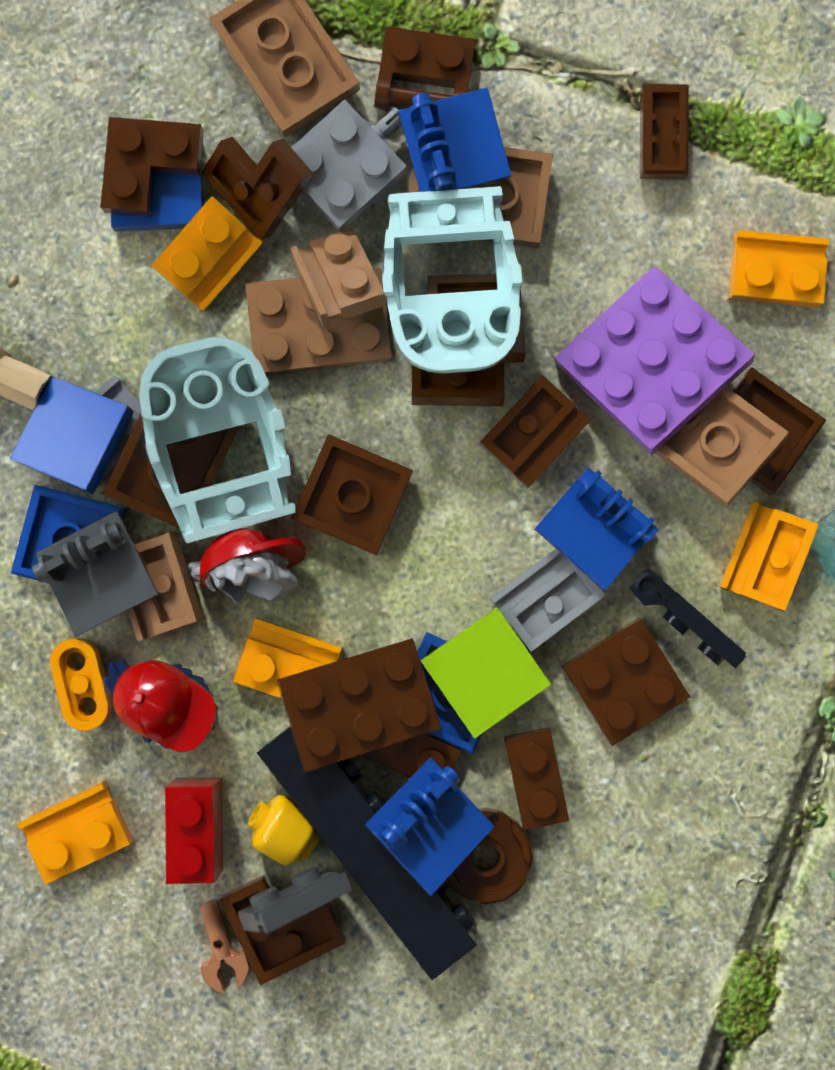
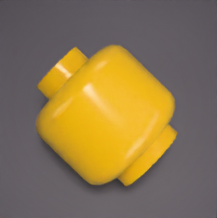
M282 794L271 799L268 804L260 801L248 821V827L253 829L251 834L252 847L285 866L291 865L297 860L305 861L314 850L320 837L290 797Z

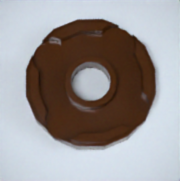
M481 808L479 810L495 827L475 849L482 844L493 845L499 851L498 860L491 867H480L473 861L474 849L446 880L453 891L460 896L475 900L476 903L487 905L505 901L520 891L531 869L533 856L529 838L517 820L503 811Z

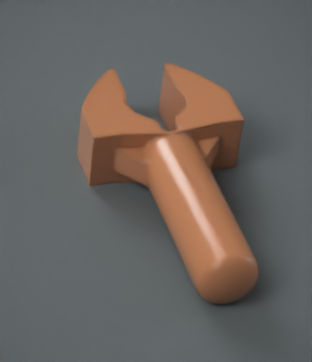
M208 901L201 905L200 911L213 953L210 960L202 963L200 969L204 982L215 991L223 994L226 988L224 977L220 972L223 961L225 960L226 964L235 970L238 988L242 987L251 965L244 950L238 951L230 946L218 903L216 901Z

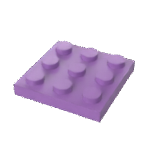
M654 266L554 359L556 365L652 456L754 362L755 354Z

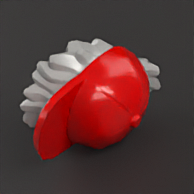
M239 528L226 532L213 540L204 551L201 560L190 563L188 567L192 570L191 576L194 577L195 582H200L202 586L211 591H218V589L223 591L235 604L240 603L245 593L255 595L263 600L279 601L283 597L288 596L290 592H294L299 586L297 578L288 568L298 565L305 559L306 548L303 542L295 538H278L270 541L259 530Z

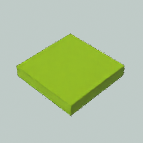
M498 607L420 660L474 739L551 685Z

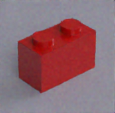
M222 777L176 778L165 787L166 884L215 883L223 871Z

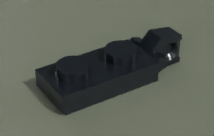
M648 567L644 568L629 585L628 588L644 606H664L668 611L662 618L679 633L684 635L690 629L702 640V643L697 648L717 666L725 660L736 669L747 657L744 650Z

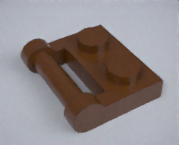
M386 26L374 108L388 110L389 106L410 108L413 105L412 98L420 93H429L431 99L436 101L468 93L475 39ZM393 80L455 89L453 95L392 87Z

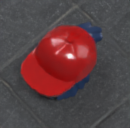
M120 659L109 664V677L104 678L103 684L108 693L113 697L117 716L124 725L136 734L141 735L145 742L150 743L154 740L165 749H172L181 753L193 751L211 732L216 718V704L208 685L204 683L203 677L192 675L191 669L182 668L181 664L171 665L159 660L143 661L130 666L124 659Z

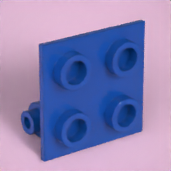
M488 88L437 101L432 100L429 93H420L412 98L413 105L410 108L398 110L420 192L467 189L512 176Z
M587 467L534 530L602 590L606 591L644 543H648L659 529L653 524L654 518H647L632 505L634 501L631 498L628 500L621 496L623 491L620 489L615 491L600 476L602 473L599 470L595 473Z
M431 757L365 824L429 896L442 885L495 827L456 785L460 780L458 774L448 766L442 770Z

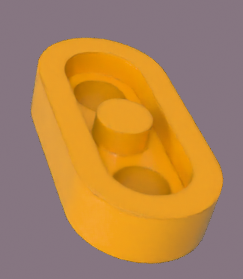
M83 638L68 639L59 643L51 654L50 668L62 715L68 725L80 731L95 729L109 719L113 709L111 695L103 684L106 674L100 652L91 641ZM76 652L82 654L85 658L84 667L80 670L76 669L72 664V657ZM87 697L92 698L96 702L97 707L93 714L87 713L83 708V702Z

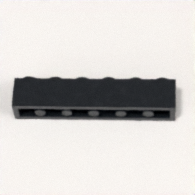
M290 726L257 752L261 760L432 981L477 946L476 935L473 930L478 926L477 922L462 902L455 906L444 892L449 888L446 881L429 896L365 826L385 802L376 791L368 794L358 781L362 777V773L351 758L304 773Z

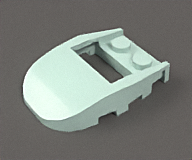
M501 186L389 194L388 196L390 221L389 229H386L385 261L384 274H382L383 292L386 296L396 343L404 358L417 368L434 373L483 370L504 359L516 341L520 326V286L523 282L521 264L517 262L513 245L514 236L510 221L503 220L500 209L503 197ZM493 239L497 290L405 296L402 245Z
M207 338L168 348L149 362L140 381L139 397L146 440L145 446L155 476L186 543L296 513L295 503L288 502L286 476L291 475L289 455H286L283 434L285 424L281 409H277L268 389L269 381L259 360L255 358L254 354L247 347L227 338ZM251 422L256 423L269 470L183 494L179 493L167 444Z

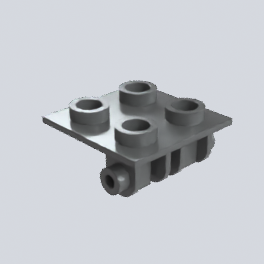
M118 511L35 553L38 563L32 566L33 573L40 582L49 581L75 637L159 595Z

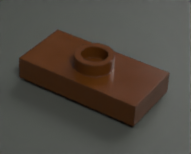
M689 84L642 85L640 90V179L685 180L687 177Z

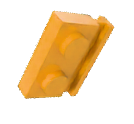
M211 196L151 267L195 304L198 309L204 311L263 242L248 231L247 227Z
M738 230L734 234L733 242H735L731 262L729 300L819 308L824 304L828 261L826 259V247L829 245V238Z
M753 501L720 588L785 612L819 524L775 508H768Z
M254 618L253 627L246 641L233 682L281 698L277 679L339 660L343 647L259 618Z
M106 780L17 823L19 829H23L28 840L26 842L27 847L45 885L120 850L134 841L116 800H113Z

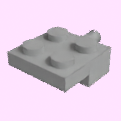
M344 99L291 147L314 173L302 193L338 231H343L371 205L374 208L378 206L407 179V165L390 148L387 140L402 127L399 112L394 107L376 125H373L371 122L364 120Z

